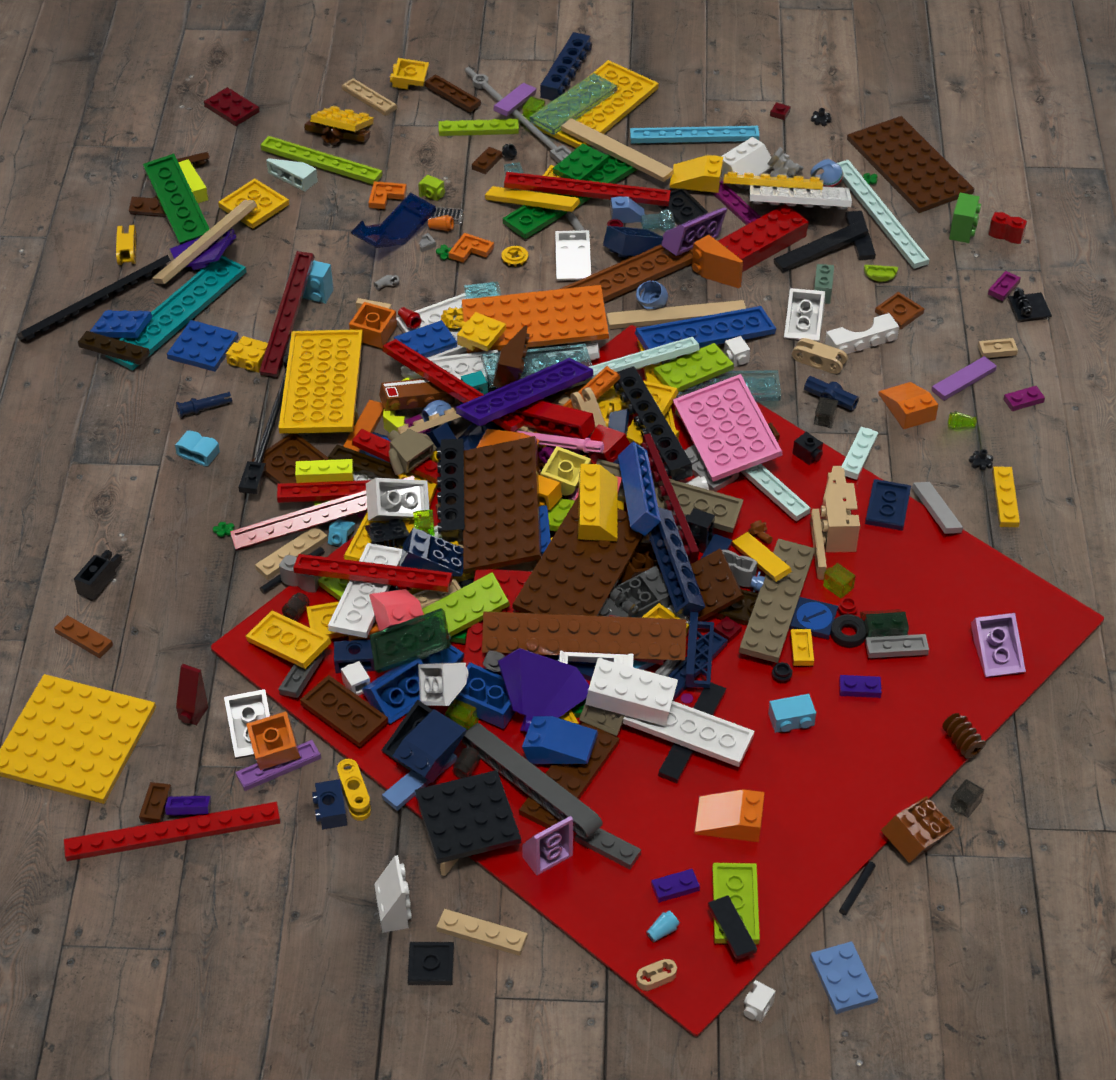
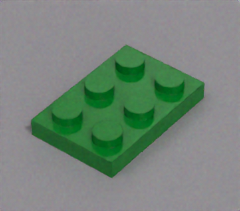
M581 144L553 167V174L567 179L587 180L609 161V156L585 144Z

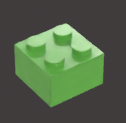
M959 193L953 214L950 240L969 243L970 238L975 236L979 221L978 215L982 205L979 203L980 196Z

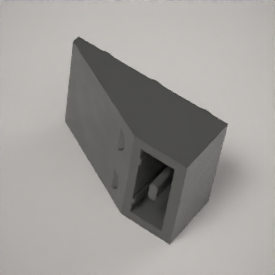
M656 566L615 586V588L627 596L617 606L621 611H623L624 604L628 599L640 608L632 617L644 616L658 603L665 608L673 605L663 575Z

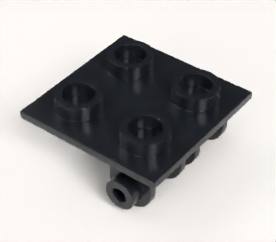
M1018 287L1014 290L1013 296H1008L1018 321L1052 317L1042 292L1024 294V290Z
M392 519L385 523L373 522L365 526L371 544L382 546L386 544L389 547V540H391L392 547L395 548V543L396 547H403L409 535L403 520Z

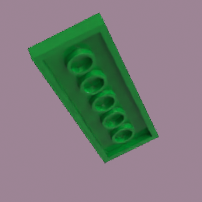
M175 154L144 163L143 168L179 245L200 238L210 230Z

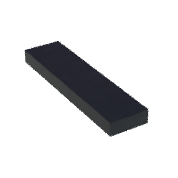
M862 211L845 212L848 226L860 221L867 228ZM870 235L853 241L858 260L875 259L876 253Z

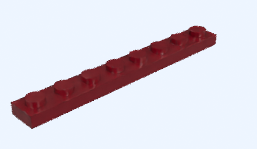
M296 252L259 372L261 375L278 378L315 258L313 253Z
M651 433L645 434L640 446L648 452L653 481L658 485L659 496L663 497L664 508L672 512L689 562L692 564L698 561L699 549Z

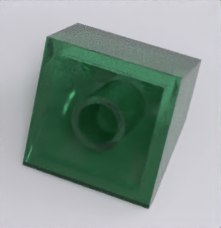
M895 609L860 612L861 619L865 623L866 637L908 635L909 625L905 611Z

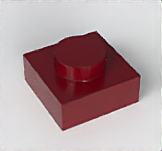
M776 102L770 111V116L785 120L790 113L791 106Z
M727 616L714 627V632L726 638L728 643L742 631V626Z

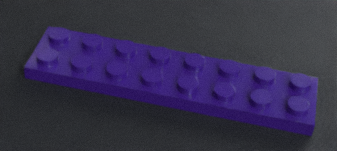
M568 358L456 407V414L478 426H483L508 413H513L517 409L529 406L535 401L543 400L551 394H556L560 390L570 388L576 383L585 381L594 376L593 369Z

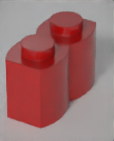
M995 212L991 219L988 235L996 239H1005L1010 243L1021 244L1025 235L1027 221L1021 217H1011L1004 212Z

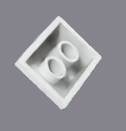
M790 288L784 339L800 340L801 338H807L819 342L825 306V291Z
M374 478L366 483L368 521L386 522L392 519L415 520L430 518L427 481Z
M265 689L224 697L235 758L254 755L246 724L270 716Z

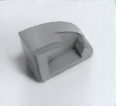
M429 233L422 236L419 243L420 251L424 252L436 247V241Z

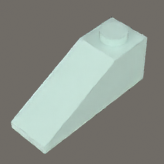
M269 158L266 160L269 174L304 192L318 182L316 168L304 162Z

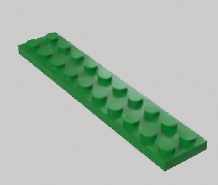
M607 154L609 161L585 181L615 184L638 169ZM547 193L579 198L580 204L578 206L591 199V197ZM523 205L502 218V221L508 228L524 239H527L564 216L568 211Z

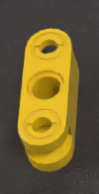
M129 225V233H124L123 226H117L116 258L118 265L126 262L136 264L135 225Z
M344 759L337 765L338 779H340L342 792L351 817L355 820L363 821L371 814L370 798L358 764L353 759Z

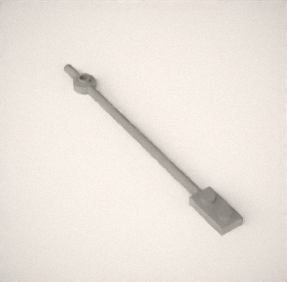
M470 67L465 69V72L473 78V86L475 88L485 89L498 102L503 99L488 84V77L486 75L477 74ZM514 110L511 113L551 149L550 156L557 163H560L572 153L564 145L557 147L518 110Z

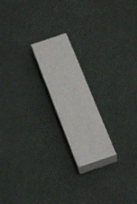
M913 482L912 489L945 534L961 533L963 526L930 482Z

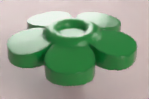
M865 173L863 175V178L869 185L870 183H877V174L870 176V173Z
M441 245L440 248L436 249V254L440 255L442 260L447 258L452 260L448 254L452 247L448 248L447 245Z
M220 522L218 526L213 527V532L217 533V536L223 537L225 534L231 535L230 531H233L235 527L233 523L226 525V522Z

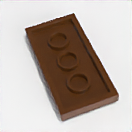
M330 675L300 699L303 707L358 747L365 744L388 723L386 715Z

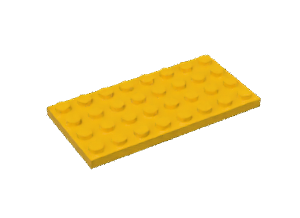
M608 60L536 118L532 124L540 131L575 148H578L581 144L590 146L561 131V126L572 118L605 134L659 88V83Z
M362 329L292 331L279 420V434L353 432L363 341Z

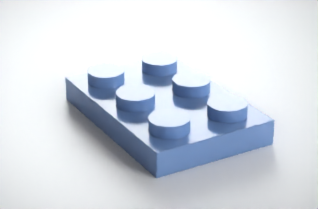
M852 941L810 954V959L835 1014L878 1002L876 991Z

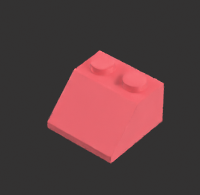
M406 589L369 595L380 633L410 629L425 619L420 601Z

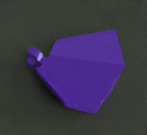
M229 229L222 238L216 240L186 267L191 266L193 270L205 268L211 262L219 260L225 249L237 238L236 234H234V229ZM199 238L170 248L174 259Z
M521 648L498 660L512 710L524 715L520 731L528 732L533 716H554L559 718L587 698L590 685L575 666Z

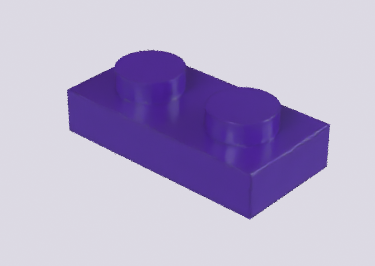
M840 675V696L881 698V677Z
M168 797L165 806L166 815L181 816L183 814H194L197 816L209 814L211 797Z
M693 869L651 880V886L658 903L700 891V885Z

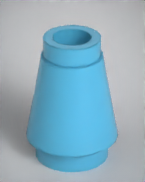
M668 910L666 913L662 912L646 933L655 942L677 930V926L680 923L676 916Z

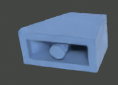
M611 197L612 219H618L623 223L646 221L644 208L629 197Z

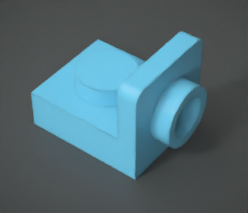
M341 519L336 520L329 526L328 544L340 547L346 543L348 536L355 530V523Z

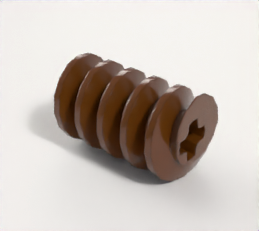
M955 713L944 721L942 728L947 732V735L955 743L961 754L965 758H972L985 747L986 742L981 740L980 734H976L977 730L972 728L973 725L968 721L967 716H960L959 713Z

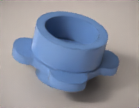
M760 571L757 577L753 576L750 587L754 588L753 592L760 591V588L763 586L765 577L760 576Z

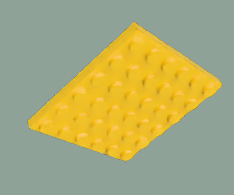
M44 674L0 748V776L105 804L153 715L156 704L148 700Z

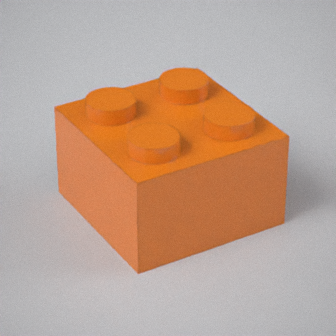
M364 302L349 323V330L362 329V343L383 348V345L386 344L397 327L396 310Z
M287 711L246 724L255 759L260 770L301 758Z

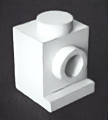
M755 980L752 992H749L744 1000L746 1005L743 1011L744 1015L751 1020L762 1022L774 1003L775 990Z

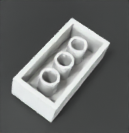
M598 658L585 704L666 726L678 680Z

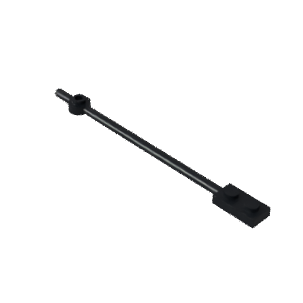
M289 354L285 355L283 358V363L286 370ZM286 370L254 462L247 461L238 487L240 493L258 494L266 471V463H262L282 404Z

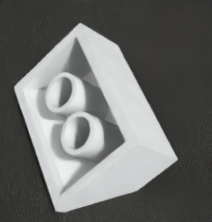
M754 137L721 156L723 157L722 177L730 171L737 172V175L754 173V176H760L773 169V166L767 164L771 156L765 144ZM735 184L739 188L744 187L743 184Z
M466 663L418 664L420 701L425 705L449 706L467 684L468 669Z

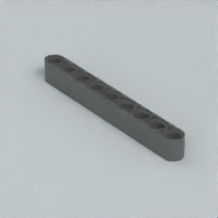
M476 723L468 729L462 742L469 750L560 821L571 816L573 818V831L582 838L587 839L603 825L597 813L481 724Z

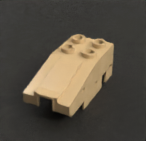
M833 466L832 472L828 473L827 487L823 498V506H821V517H823L821 519V527L823 530L825 552H856L860 522L859 515H851V510L858 509L854 483H846L844 468Z

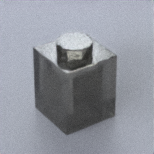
M820 397L815 412L814 425L832 428L837 413V400Z
M966 779L953 794L950 808L954 809L956 813L969 818L981 803L984 789Z

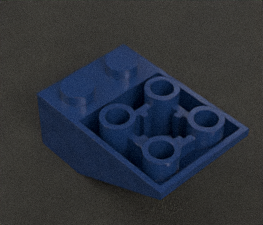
M413 527L403 544L400 566L452 573V576H462L464 569L463 548Z

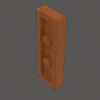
M68 615L54 627L55 633L98 658H101L113 646L112 640Z

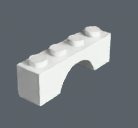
M890 313L874 317L872 327L864 332H852L843 327L827 331L825 344L850 354L897 340L899 325Z

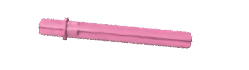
M514 431L531 437L535 436L536 439L540 440L539 445L583 450L584 453H601L604 450L603 442L593 441L590 438L578 439Z

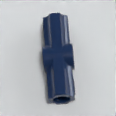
M809 376L804 385V390L819 396L827 405L835 403L854 411L859 402L858 396L843 390L842 386L834 381L828 384Z

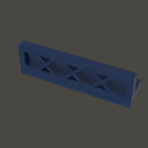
M690 612L686 687L710 688L714 622L698 621V612ZM698 628L710 629V631L703 636L698 632ZM702 642L709 646L703 651L697 647ZM700 658L707 661L702 667L696 663ZM700 673L707 678L706 681L694 679Z

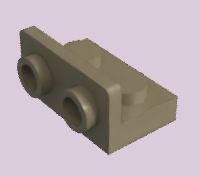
M585 704L579 720L617 736L625 715Z

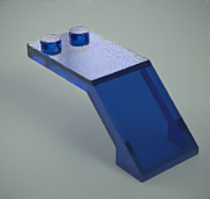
M410 193L381 224L365 226V223L361 221L351 231V234L375 248L403 245L408 242L437 209L431 203Z

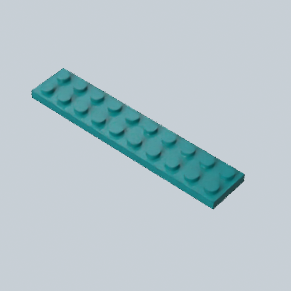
M221 256L219 260L211 262L207 267L200 270L151 312V320L138 338H120L119 340L148 348L150 356L247 272L246 267ZM106 355L107 358L132 371L139 366L138 364Z

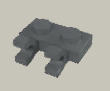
M615 588L599 616L632 617L640 608L628 599L624 604L623 611H621L617 606L627 596Z

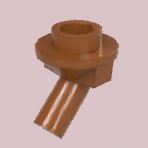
M759 520L750 524L751 528L748 531L752 536L757 535L768 544L772 542L773 538L764 532L767 530L766 522L762 523Z

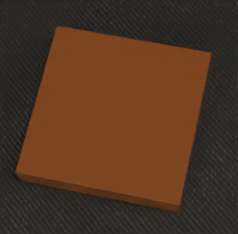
M897 292L877 306L875 313L880 316L890 313L899 325V328L903 329L921 316L925 309L900 292Z

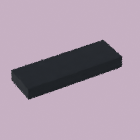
M729 895L708 902V908L736 960L757 953V947Z

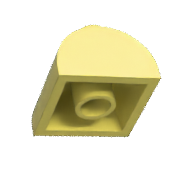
M556 446L542 469L540 476L560 482L562 495H571L579 484L580 464H590L591 459Z

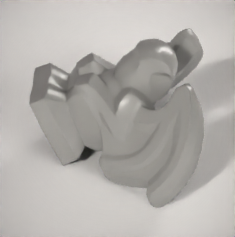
M779 147L767 163L769 166H773L775 170L770 173L771 177H777V175L787 176V174L795 175L804 168L790 160L789 155L784 154L781 147Z

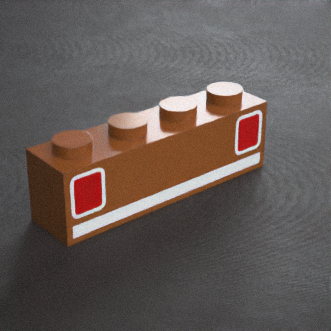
M425 378L381 383L379 393L384 411L426 407L435 400H442L448 404H454L455 397Z

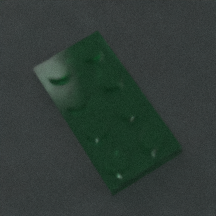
M442 608L370 634L374 667L378 673L451 647L446 615Z

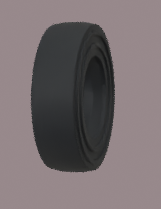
M850 614L841 615L832 623L831 636L840 646L847 648L857 647L866 639L867 626L858 616ZM849 626L855 628L857 633L849 636L843 634L841 629Z

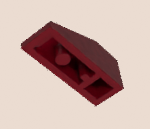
M182 664L176 709L179 720L187 724L197 725L208 709V702L201 670Z

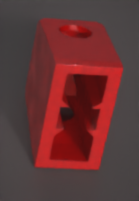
M598 424L590 439L603 442L604 450L601 453L589 452L590 464H596L598 459L613 463L618 458V455L630 444L626 434Z

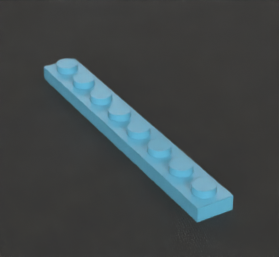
M758 126L630 128L631 143L737 142L746 141L751 137L759 140Z

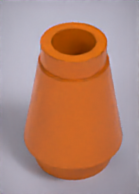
M449 215L428 220L429 229L449 232V230L454 228V220Z

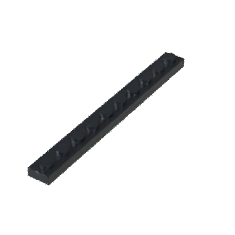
M166 255L16 335L19 340L25 338L27 341L35 337V332L38 330L42 333L51 328L50 324L55 322L57 325L65 321V316L70 314L73 317L80 313V308L85 307L88 309L95 305V300L100 299V301L109 298V293L114 291L116 294L124 290V285L129 284L131 286L139 282L137 278L141 276L144 279L153 274L152 270L156 268L158 271L162 270L167 266L166 263L171 260Z

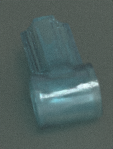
M664 209L659 214L641 215L642 229L661 228L663 231L674 228L673 212L669 209Z

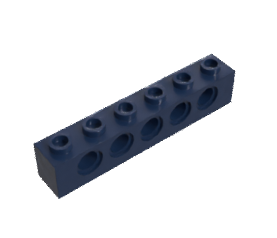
M576 32L572 33L540 85V98L558 101L561 96H564L565 89L570 86L572 78H575L576 71L581 68L583 60H586L587 53L592 49L591 36Z
M658 507L661 521L648 535L675 613L690 617V612L699 613L705 608V604L672 512Z

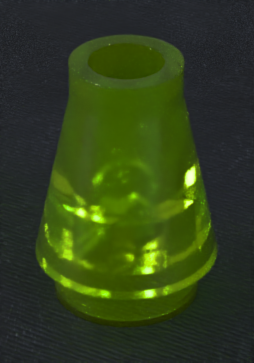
M958 411L951 412L948 417V426L953 429L975 428L977 423L976 417Z

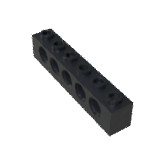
M463 438L442 439L441 447H437L438 459H441V462H437L438 473H441V477H437L438 488H441V492H437L438 504L441 503V507H438V519H441V523H438V534H442V539L447 542L463 541V530H465Z

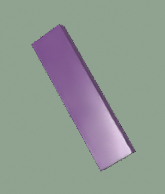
M522 83L495 104L493 110L508 116L536 94L537 88Z
M983 356L933 385L931 391L942 400H946L996 371L997 366Z
M313 740L297 746L301 758L260 770L256 763L237 771L236 777L244 791L321 759V754Z

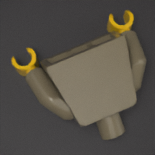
M408 429L402 434L392 430L388 435V439L391 441L388 452L395 475L399 477L398 479L407 478L408 476L404 475L403 472L407 474L428 458L436 463L441 460L437 459L436 446L427 434Z

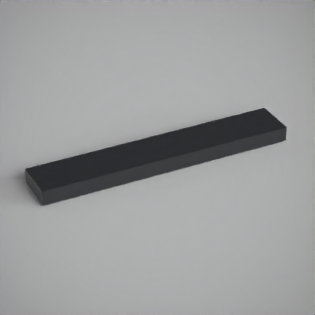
M860 221L774 258V264L782 272H786L869 235V230Z
M711 683L710 688L703 689L693 708L714 716L726 693V688ZM674 743L658 772V776L678 783L695 750Z

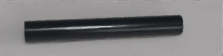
M869 861L839 909L842 915H847L876 867L873 862Z

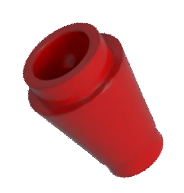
M405 307L399 309L398 316L408 328L416 329L420 326L422 319L419 313Z

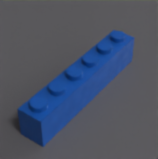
M633 441L618 455L630 527L633 531L646 536L661 519L648 452Z

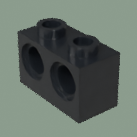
M693 508L690 515L687 514L685 518L699 552L704 553L713 537L715 515Z

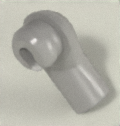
M386 275L373 285L376 290L384 286L395 287L399 284L400 279L397 275Z

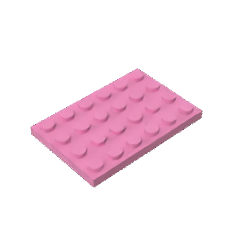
M741 374L673 399V404L712 482L783 455L778 442Z

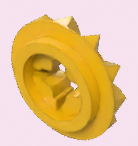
M520 246L507 247L501 254L503 263H507L508 266L515 265L516 267L518 264L523 265L529 258L528 251Z
M449 307L448 310H443L441 320L446 327L460 328L454 326V321L456 319L464 321L463 309H458L457 307L452 309Z

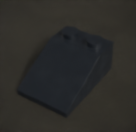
M417 700L381 751L411 771L410 768L392 756L403 739L433 710Z

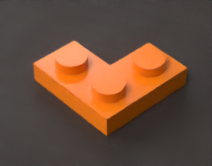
M374 182L368 202L369 208L385 209L388 198L404 200L407 185Z
M464 233L449 251V258L463 263L471 253L487 258L494 249V242Z

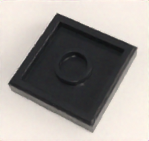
M410 942L408 985H453L454 942Z

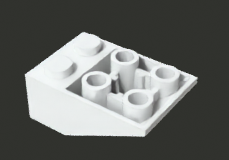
M589 230L555 231L557 281L581 280L590 276Z
M398 855L393 857L374 884L382 933L409 928L408 919H412L404 863H399Z

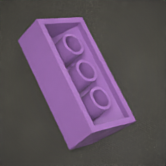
M724 207L665 231L661 246L677 256L693 249V243L707 235L712 236L714 239L719 237L727 208Z

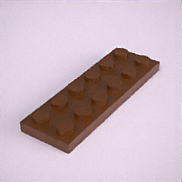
M582 722L581 725L598 732L588 764H552L545 773L577 799L581 798L619 744L618 737L585 722ZM530 796L519 809V815L545 828L560 822L558 818Z

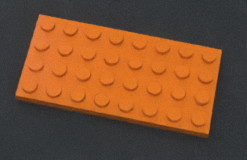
M601 285L462 300L464 322H467L477 312L506 324V330L488 351H500L525 325L528 326L527 333L530 334L528 344H525L526 348L609 339ZM477 347L474 350L466 348L467 353L485 351Z

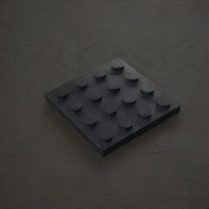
M497 770L415 789V796L437 864L521 843V836Z

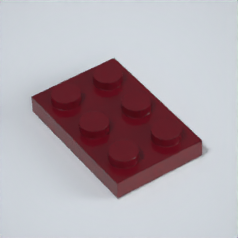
M228 87L204 101L206 108L234 126H238L260 112L257 105Z

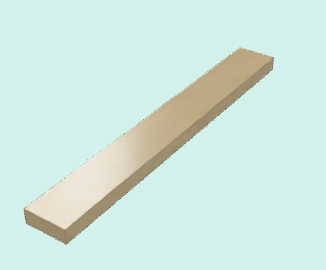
M572 118L561 126V131L662 182L673 175L674 169Z
M244 200L156 274L152 278L153 281L158 284H166L257 206L255 201Z
M744 300L612 312L607 313V322L609 329L627 328L630 325L635 327L649 326L746 309Z

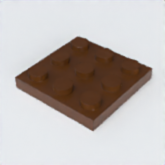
M290 433L265 451L262 463H266L265 475L276 484L296 483V461L328 460V457L297 433Z
M721 548L691 564L705 604V608L698 613V621H703L745 598Z

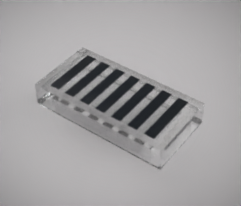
M431 206L428 220L449 215L453 217L454 224H461L464 209Z

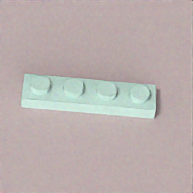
M860 428L841 468H844L845 476L858 479L877 439V431L870 428Z

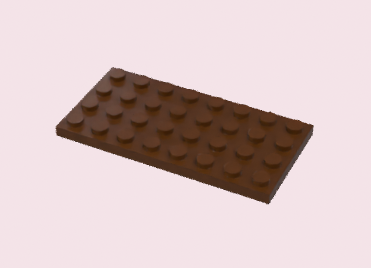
M902 116L847 135V140L918 213L958 199L959 193L974 194V187Z
M535 436L464 450L465 530H463V568L466 574L474 573L475 570L494 569L542 559L538 453Z
M578 495L544 551L542 559L538 561L515 599L512 608L522 613L599 616L644 535L631 529L628 512L618 508L617 541L578 539Z

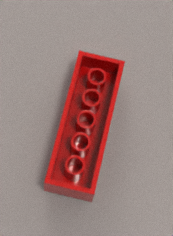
M785 203L723 237L718 242L743 261L742 272L805 238L809 222Z

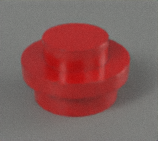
M844 597L838 604V610L844 615H854L858 610V604L854 598Z

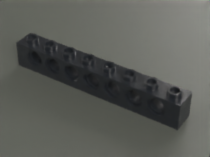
M635 366L618 371L620 379L613 385L616 392L619 391L622 403H626L629 415H633L636 427H640L642 437L645 434L651 433L669 479L680 481L693 476L690 459Z

